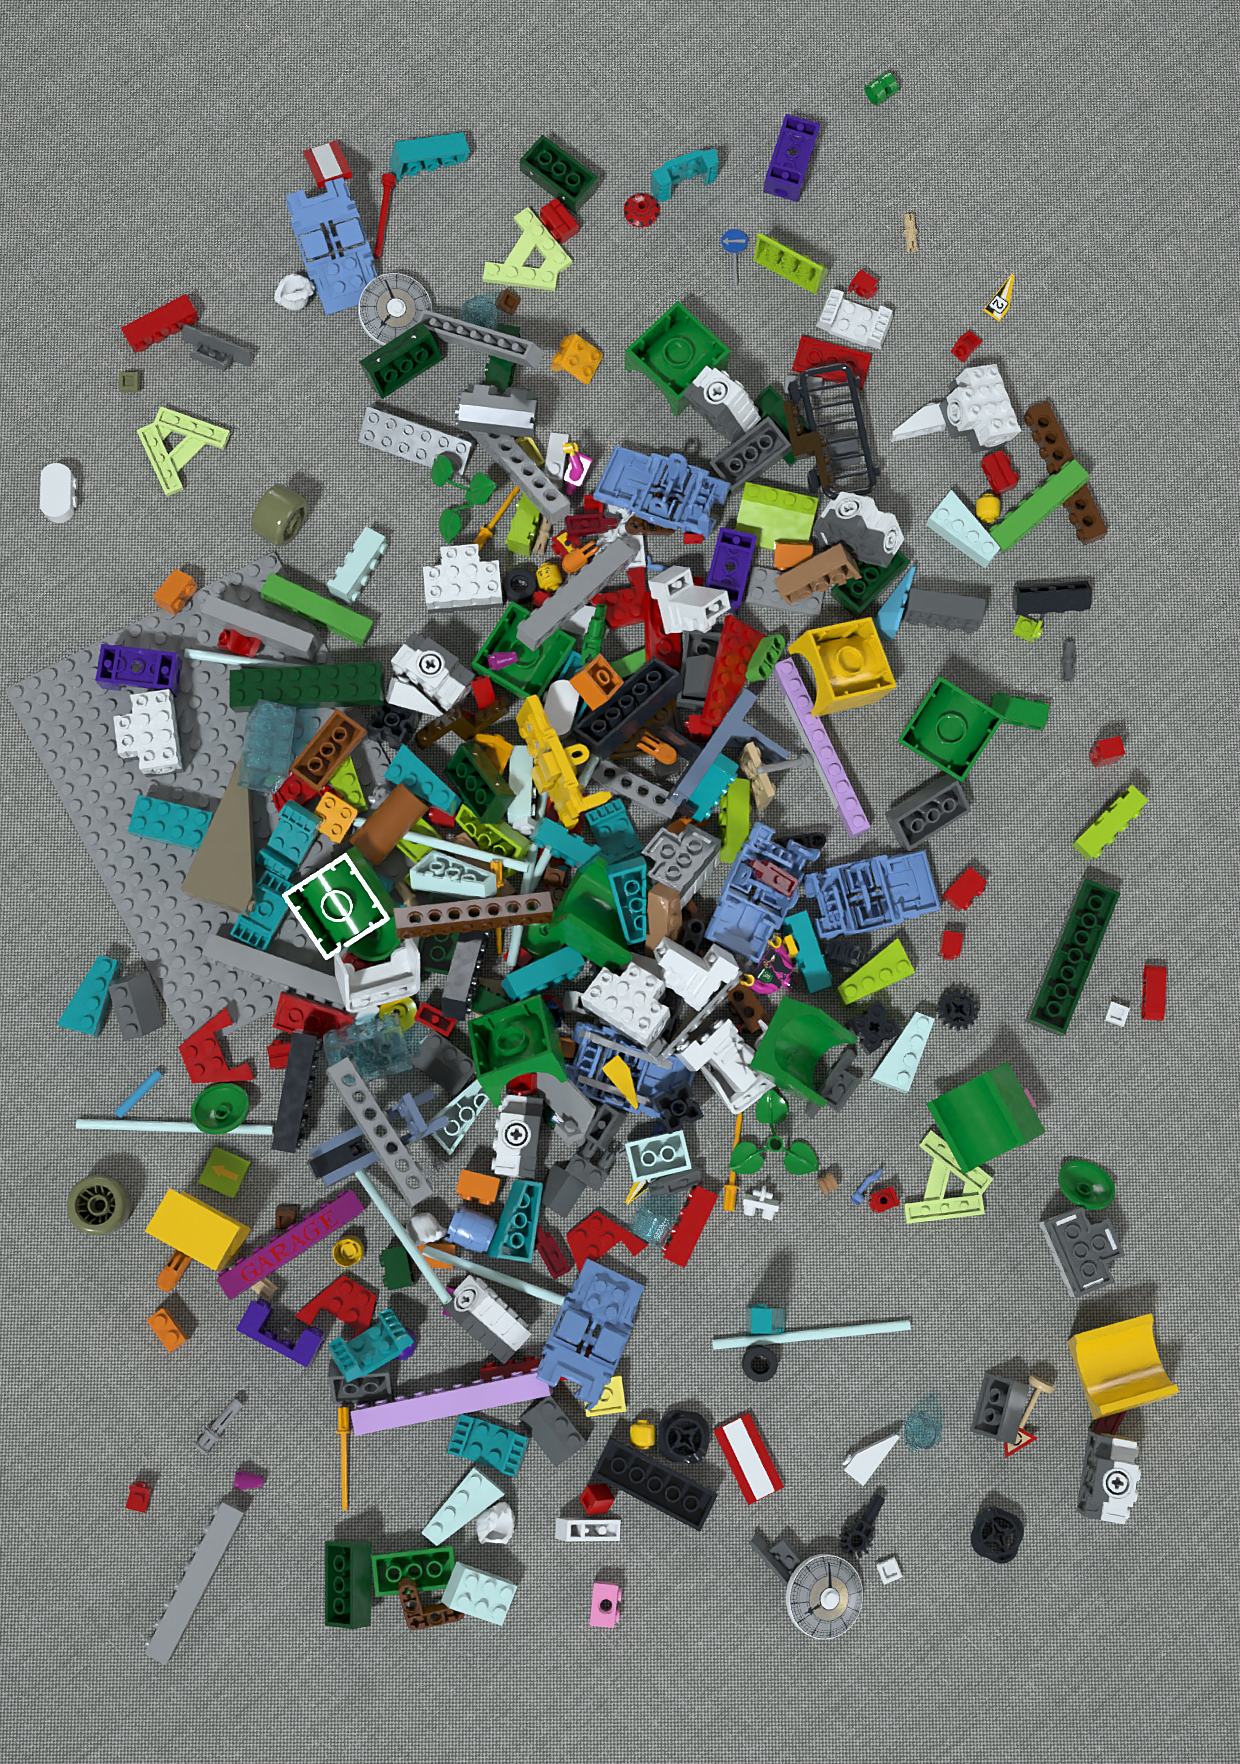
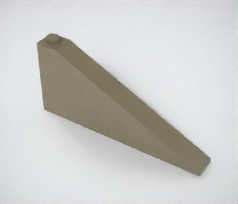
M243 752L181 890L186 896L249 917L256 908L257 895L251 760L247 753Z

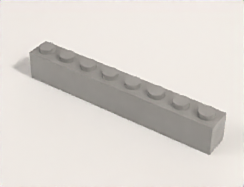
M423 309L416 323L421 322L431 332L433 338L533 369H537L545 353L531 341Z
M619 538L614 543L610 542L601 554L595 555L589 565L585 564L581 568L578 575H573L568 580V584L564 587L560 586L552 598L548 597L544 601L541 608H536L527 620L524 619L519 623L516 637L532 651L536 650L633 561L635 551Z
M209 934L201 954L206 958V962L217 965V962L224 964L223 968L230 971H235L236 968L242 971V975L250 978L253 975L258 976L260 981L271 984V981L278 983L277 987L287 991L289 988L295 989L296 994L307 997V994L315 996L314 1000L324 1004L325 1001L333 1003V1007L341 1010L345 1007L336 977L226 938Z
M226 1500L216 1505L213 1511L215 1517L212 1523L208 1522L204 1528L203 1533L205 1536L202 1542L200 1540L197 1542L193 1550L196 1553L193 1560L189 1559L183 1571L186 1573L183 1579L179 1578L174 1587V1590H176L174 1597H169L164 1606V1609H166L164 1616H160L154 1626L157 1629L154 1636L150 1635L144 1645L147 1648L144 1653L145 1655L164 1665L170 1662L247 1512L246 1510Z

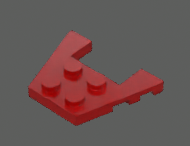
M644 567L633 568L627 571L626 574L631 588L604 594L598 593L589 601L595 608L596 604L607 606L605 622L610 630L644 623Z
M290 770L270 784L274 805L278 810V814L284 804L291 799L302 807L319 794L322 798L326 792H331L340 799H344L329 784H326L319 793L316 792Z
M227 1008L223 1009L178 1047L192 1083L255 1079L249 1062L232 1069L228 1068L215 1035V1031L233 1025Z
M595 1211L566 1235L579 1274L586 1259L593 1262L597 1261L620 1241L623 1242L634 1257L648 1246L644 1241L598 1211Z
M342 1275L300 1310L295 1317L311 1326L323 1308L356 1329L351 1338L352 1340L369 1329L377 1295L347 1276Z

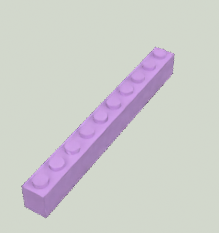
M790 657L776 663L772 672L784 698L786 695L788 696L838 802L837 811L850 839L868 832L870 825L819 716L812 717L810 710H812L814 705L792 658Z
M537 1367L530 1369L531 1373L523 1374V1371L511 1373V1377L504 1378L503 1375L491 1377L492 1381L484 1382V1379L472 1381L470 1386L460 1383L453 1385V1389L446 1391L445 1387L433 1389L434 1393L426 1394V1391L414 1393L412 1398H407L406 1395L395 1397L393 1402L387 1403V1399L375 1401L374 1406L368 1407V1403L356 1405V1409L351 1411L354 1434L357 1436L550 1396L553 1394L552 1386L536 1379Z

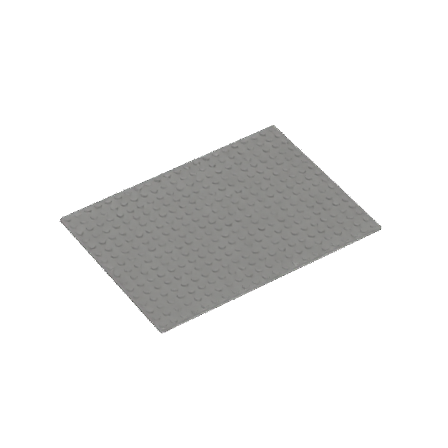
M270 553L197 590L176 616L164 609H160L6 688V694L185 1041L225 1008L229 1011L233 1025L215 1031L217 1040L276 1010L282 991L297 996L301 995L296 994V990L289 988L288 991L277 987L278 983L272 981L271 984L260 981L258 976L253 975L250 978L242 975V971L236 968L235 971H230L223 968L224 964L217 962V965L205 961L206 958L201 954L210 933L254 949L257 948L230 935L239 913L186 896L181 890L197 854L196 851L135 837L128 832L138 795L212 812L215 815L243 752L247 753L250 759L252 758L249 754L251 752L269 760L266 763V767L274 766L277 770L278 764L288 769L336 709L340 710L365 730H367L366 727L368 725L358 706L235 713L229 707L230 670L259 668L184 657L186 648L240 656L217 647L218 638L223 629L208 624L200 612L201 602L204 599L206 600L207 595L311 633L315 636L319 645L312 662L261 643L255 658L306 666L335 664L312 622L261 599L260 591L270 573L280 574L290 582L275 553ZM101 644L176 652L182 659L178 695L175 699L185 772L147 778L139 769V760L125 762L118 754L113 716L132 714L133 705L130 695L153 692L155 690L121 686V691L102 689L95 681ZM134 664L132 671L139 672L142 669V664ZM366 734L351 753L368 810L359 812L357 817L368 819L378 808V806L368 801V796H373V790L378 787L377 784L383 782L391 791L396 787L383 777L390 764L377 742L368 739ZM253 769L251 770L256 859L258 852L266 847L280 817H278V810L274 805L270 789L271 782L260 778V772ZM320 794L303 807L314 813L322 799ZM351 825L347 832L350 834L348 840L340 844L331 841L324 833L318 832L302 864L297 869L292 880L288 882L296 884L310 876V873L316 872L315 868L321 869L323 865L326 866L353 847L349 839L360 827ZM397 846L379 866L364 856L376 875L378 874L395 881V885H399L398 883L403 881V878L410 872V869L415 866ZM255 861L257 884L266 870L271 871ZM407 885L412 894H416V899L421 905H428L430 892L422 890L415 892ZM393 887L390 894L394 902L404 905L403 899ZM289 907L272 937L274 942L268 952L265 953L334 976V955L327 960L324 958ZM372 930L369 935L375 937L377 932ZM346 947L338 952L341 958L344 953L350 954L351 951Z

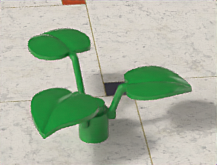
M438 455L434 460L431 470L433 483L436 486L442 487L447 482L467 491L465 500L468 504L454 508L453 511L445 509L439 520L441 535L447 543L451 544V541L459 534L462 526L461 517L456 512L469 507L473 508L474 505H485L487 499L496 488L497 483L483 473H477L473 476L470 488L453 482L449 479L453 474L451 461L444 455Z
M775 1090L767 1091L759 1099L755 1109L757 1120L762 1124L769 1123L772 1136L767 1139V1146L757 1151L756 1146L751 1142H741L736 1145L732 1151L729 1164L731 1171L738 1174H752L759 1171L764 1164V1159L760 1153L767 1150L773 1152L783 1150L787 1153L784 1158V1165L791 1174L804 1175L818 1171L816 1155L807 1144L794 1142L789 1151L783 1146V1140L776 1136L773 1123L779 1124L786 1119L788 1107Z

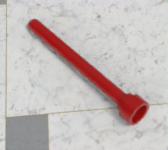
M388 173L383 174L381 178L384 190L374 251L375 259L381 258L390 193L396 184V176Z

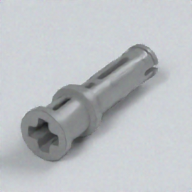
M234 1397L214 1424L204 1430L203 1436L198 1442H194L193 1446L207 1456L209 1454L208 1450L215 1442L220 1440L219 1435L244 1404Z

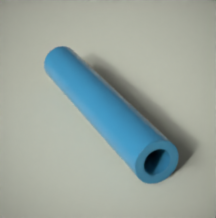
M156 1069L114 1112L122 1118L163 1075Z

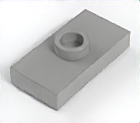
M785 376L784 395H789L787 389L789 382L797 381L798 387H800V376ZM808 377L806 380L808 389L822 386V378ZM822 390L809 392V396L821 397Z

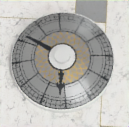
M389 273L378 276L364 288L359 300L358 314L360 323L368 336L384 346L415 326L423 309L432 312V305L426 290L415 279L403 274Z
M830 1554L814 1555L803 1561L791 1575L786 1590V1606L792 1622L800 1631L816 1639H832L845 1633L856 1621L863 1602L862 1584L856 1570L846 1560Z

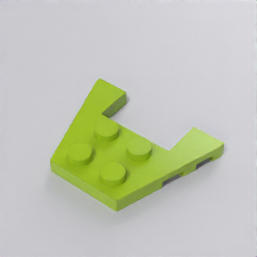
M422 818L410 830L443 840ZM402 839L396 845L415 865L432 850H438V848ZM409 872L403 878V881L411 888Z

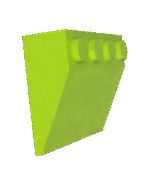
M758 233L753 261L817 295L827 278L829 269L822 263L812 261L807 255L799 254L792 247L779 243L774 237Z
M746 482L735 530L757 535L755 547L773 551L774 541L808 543L819 498Z

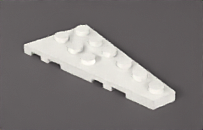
M606 504L603 515H606V518L617 517L618 525L616 529L609 530L608 533L598 534L596 547L598 546L599 550L594 554L593 558L596 554H601L610 542L614 543L619 538L635 551L632 563L625 569L645 568L643 535H630L625 530L626 521L630 517L635 516V512L632 511L630 515L627 514L626 508L623 509ZM634 522L630 524L631 526H634V529H636L639 526L634 525Z

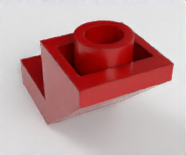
M223 629L219 635L217 647L243 657L255 658L261 640L256 637H246L235 630Z
M489 676L477 677L471 682L479 710H482L492 701L496 700Z

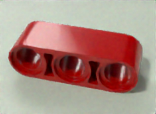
M1147 964L1144 966L1141 1009L1143 1020H1164L1166 966Z

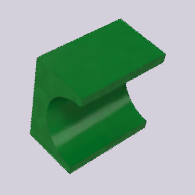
M677 301L625 350V369L629 373L632 370L639 371L649 378L667 399L671 412L678 417L689 406V403L682 394L706 366L712 370L716 368L720 372L722 370L726 371L729 365L731 350Z
M511 601L472 661V671L476 678L489 676L491 681L505 687L524 702L527 697L537 695L543 706L545 703L543 702L545 691H549L550 685L558 680L573 651L577 652V640L558 629L536 650L532 651L516 637L518 632L517 626L522 620H527L531 612ZM492 652H516V663L498 671L490 669L488 655H491Z
M939 676L902 732L897 743L918 754L962 783L1005 717Z
M356 845L309 877L297 882L282 894L326 960L332 957L334 953L340 952L390 920L394 916V908H398Z
M596 856L577 869L546 931L600 967H605L611 972L630 962L633 954L627 951L628 945L622 932L605 869L606 866L612 864L600 856ZM646 888V914H647V909H648V892L650 891V890L647 889V888Z
M540 994L467 1021L477 1080L494 1107L502 1105L500 1096L502 1088L519 1075L542 1072L556 1077L561 1083L568 1081L557 1023Z
M783 996L749 1067L787 1094L824 1108L827 1100L818 1095L813 1083L815 1066L827 1050L839 1044L848 1043L854 1045L857 1037L821 1009Z
M1008 1061L926 1103L963 1174L1011 1149L1027 1144L1046 1132Z

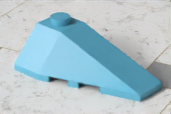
M911 567L880 609L876 618L872 617L879 638L893 641L899 627L908 596L907 592L909 591L916 567Z

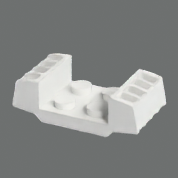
M831 289L824 302L816 327L859 345L881 350L893 319L892 310L880 305L879 310L875 311L843 299L844 292Z

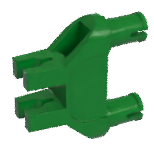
M596 604L594 616L591 617L587 633L584 635L581 665L586 663L589 653H591V658H594L601 652L607 627L605 622L607 606L604 604Z

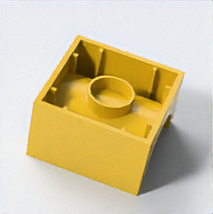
M871 617L807 630L788 647L790 655L800 653L808 660L813 669L817 684L816 702L812 710H810L813 718L877 703L897 687Z
M169 1188L145 1232L215 1271H223L226 1268L230 1269L252 1229L185 1191H182L180 1194Z
M1151 1313L1076 1334L1067 1341L1093 1420L1161 1401L1179 1393L1177 1384H1173L1168 1378L1159 1359L1153 1337L1152 1326L1154 1319Z

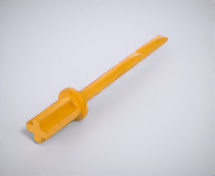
M517 485L486 528L480 527V533L472 543L478 544L479 551L487 539L493 537L490 531L520 490Z
M494 860L490 861V872L496 874L497 893L494 895L495 898L500 897V887L504 885V881H502V861ZM495 928L496 954H502L501 928Z
M742 1113L737 1114L733 1149L739 1144ZM731 1170L729 1185H723L725 1188L723 1210L734 1212L736 1192L739 1187L734 1186L736 1173Z
M349 1406L338 1407V1430H336L337 1434H341L343 1511L348 1510L347 1433L352 1432L349 1427Z

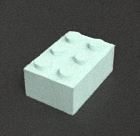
M682 1129L672 1134L665 1132L624 1142L633 1182L692 1169Z
M456 1562L441 1601L450 1609L502 1626L518 1586L509 1579Z

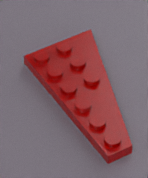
M732 615L725 616L701 715V720L713 727L720 726L747 680L745 675L747 673V666L761 639L767 637Z

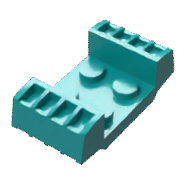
M716 149L707 151L696 150L664 162L661 168L651 172L650 191L657 201L671 199L672 185H676L681 180L687 178L692 179L697 174H701L705 186L716 181L719 163Z
M620 798L584 814L595 840L601 848V852L603 854L611 853L616 856L612 865L641 856L644 846H641Z
M292 799L282 807L278 814V817L281 818L266 847L258 852L255 859L257 863L286 881L292 880L297 869L302 864L324 820Z
M266 870L260 881L256 884L257 905L255 910L251 912L249 917L239 914L230 935L263 952H268L274 942L272 937L290 907L282 894L294 884Z
M390 1307L377 1313L381 1321L380 1323L347 1343L339 1336L328 1344L330 1355L347 1383L360 1376H366L399 1356L405 1348L414 1343L399 1317Z
M463 1413L457 1416L445 1451L454 1456L464 1457L500 1470L503 1474L517 1477L530 1437Z

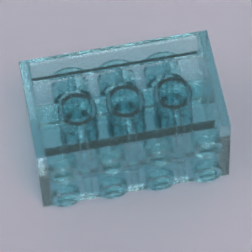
M258 699L246 719L238 779L239 787L276 794L286 781L289 771L296 707Z
M388 1013L383 1018L376 1020L371 1018L364 1021L363 1024H351L343 1030H331L326 1035H323V1047L329 1067L348 1057L350 1061L353 1060L359 1069L357 1073L360 1077H364L367 1082L413 1069L412 1055L399 1013ZM346 1076L343 1078L345 1084H354L352 1077Z

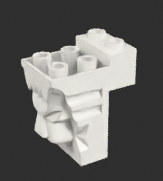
M673 565L648 581L652 598L658 599L665 634L684 632V630L693 631L695 629L706 633L716 623V617L731 608L727 591L695 586L690 568Z
M664 935L653 951L658 964L662 966L659 975L660 980L664 982V986L673 989L676 994L682 996L684 1001L698 1012L708 1004L709 997L713 991L716 992L721 985L720 981L722 980L728 984L730 980L735 979L739 971L733 955L716 944L712 945L702 959Z
M717 1019L709 1026L711 1029L709 1032L702 1033L696 1040L684 1041L676 1047L678 1051L674 1055L689 1071H698L708 1062L735 1092L746 1091L757 1080L753 1072L748 1068L754 1057L755 1050L745 1044L744 1039L737 1034L738 1030L730 1019Z

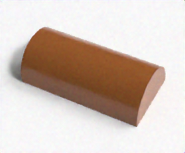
M336 709L288 769L302 782L319 793L368 732L340 710Z
M400 782L349 841L353 846L356 845L361 854L379 866L428 811L429 807Z

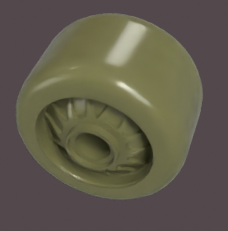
M283 484L273 485L261 497L253 512L251 519L252 530L276 546H285L296 536L303 525L308 512V502L305 497Z
M92 1175L83 1178L74 1185L67 1199V1214L71 1223L78 1230L89 1235L103 1236L114 1233L126 1223L131 1212V1197L127 1188L120 1181L109 1176ZM101 1200L105 1201L106 1204L103 1211H99L97 1207Z

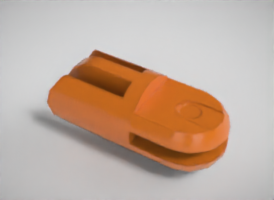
M591 541L581 549H574L564 557L562 561L563 570L566 573L578 571L588 563L587 559L598 552L599 547H595L586 555L583 553L596 544L594 541Z
M647 730L644 733L646 737L642 736L640 739L642 743L639 742L636 745L667 765L673 764L678 757L674 747Z
M683 816L672 822L667 830L679 836L685 830L688 823L699 829L707 826L709 823L705 817L698 823L692 818L689 819Z
M175 1249L157 1278L159 1289L163 1291L172 1290L193 1258Z

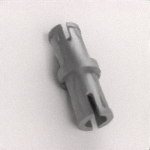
M1065 642L1062 644V681H1074V665L1076 664V659H1074L1075 643Z

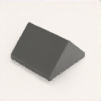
M851 429L826 434L828 440L855 436ZM858 439L832 443L826 446L831 458L859 453ZM860 457L834 461L830 464L831 471L860 464Z
M705 654L686 658L683 695L706 698L715 662L714 657Z
M554 1164L542 1182L540 1202L563 1218H566L587 1185Z

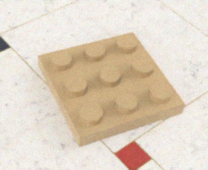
M751 742L745 745L737 761L745 779L750 780L753 799L758 810L761 811L766 809L775 796L776 788L767 776L769 773L758 774L756 772L758 766L765 764L761 762L759 748L755 747L754 743Z

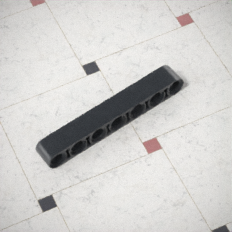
M692 919L688 923L681 944L682 947L687 949V943L694 941L696 948L691 952L699 956L704 941L703 936L707 930V925L703 920ZM696 922L702 925V930L699 933L693 931V925ZM671 988L666 989V998L662 1002V1005L669 1008L672 1019L671 1024L663 1032L666 1038L665 1041L668 1044L672 1038L684 1002V998L676 994ZM671 996H675L678 1000L675 1007L669 1005V998Z

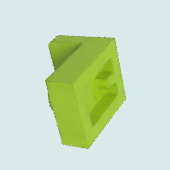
M1020 615L1012 634L1032 643L1035 637L1039 639L1043 628H1041L1042 621L1039 620L1037 623Z

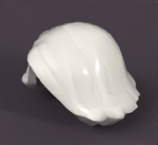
M295 273L286 275L280 281L275 292V301L286 309L300 310L306 306L309 296L313 295L314 283L308 278Z
M430 1213L415 1214L406 1225V1232L416 1246L439 1240L447 1233V1229L441 1227Z
M499 1502L497 1505L485 1509L478 1516L476 1531L481 1544L485 1542L508 1543L515 1527L514 1512L509 1504Z

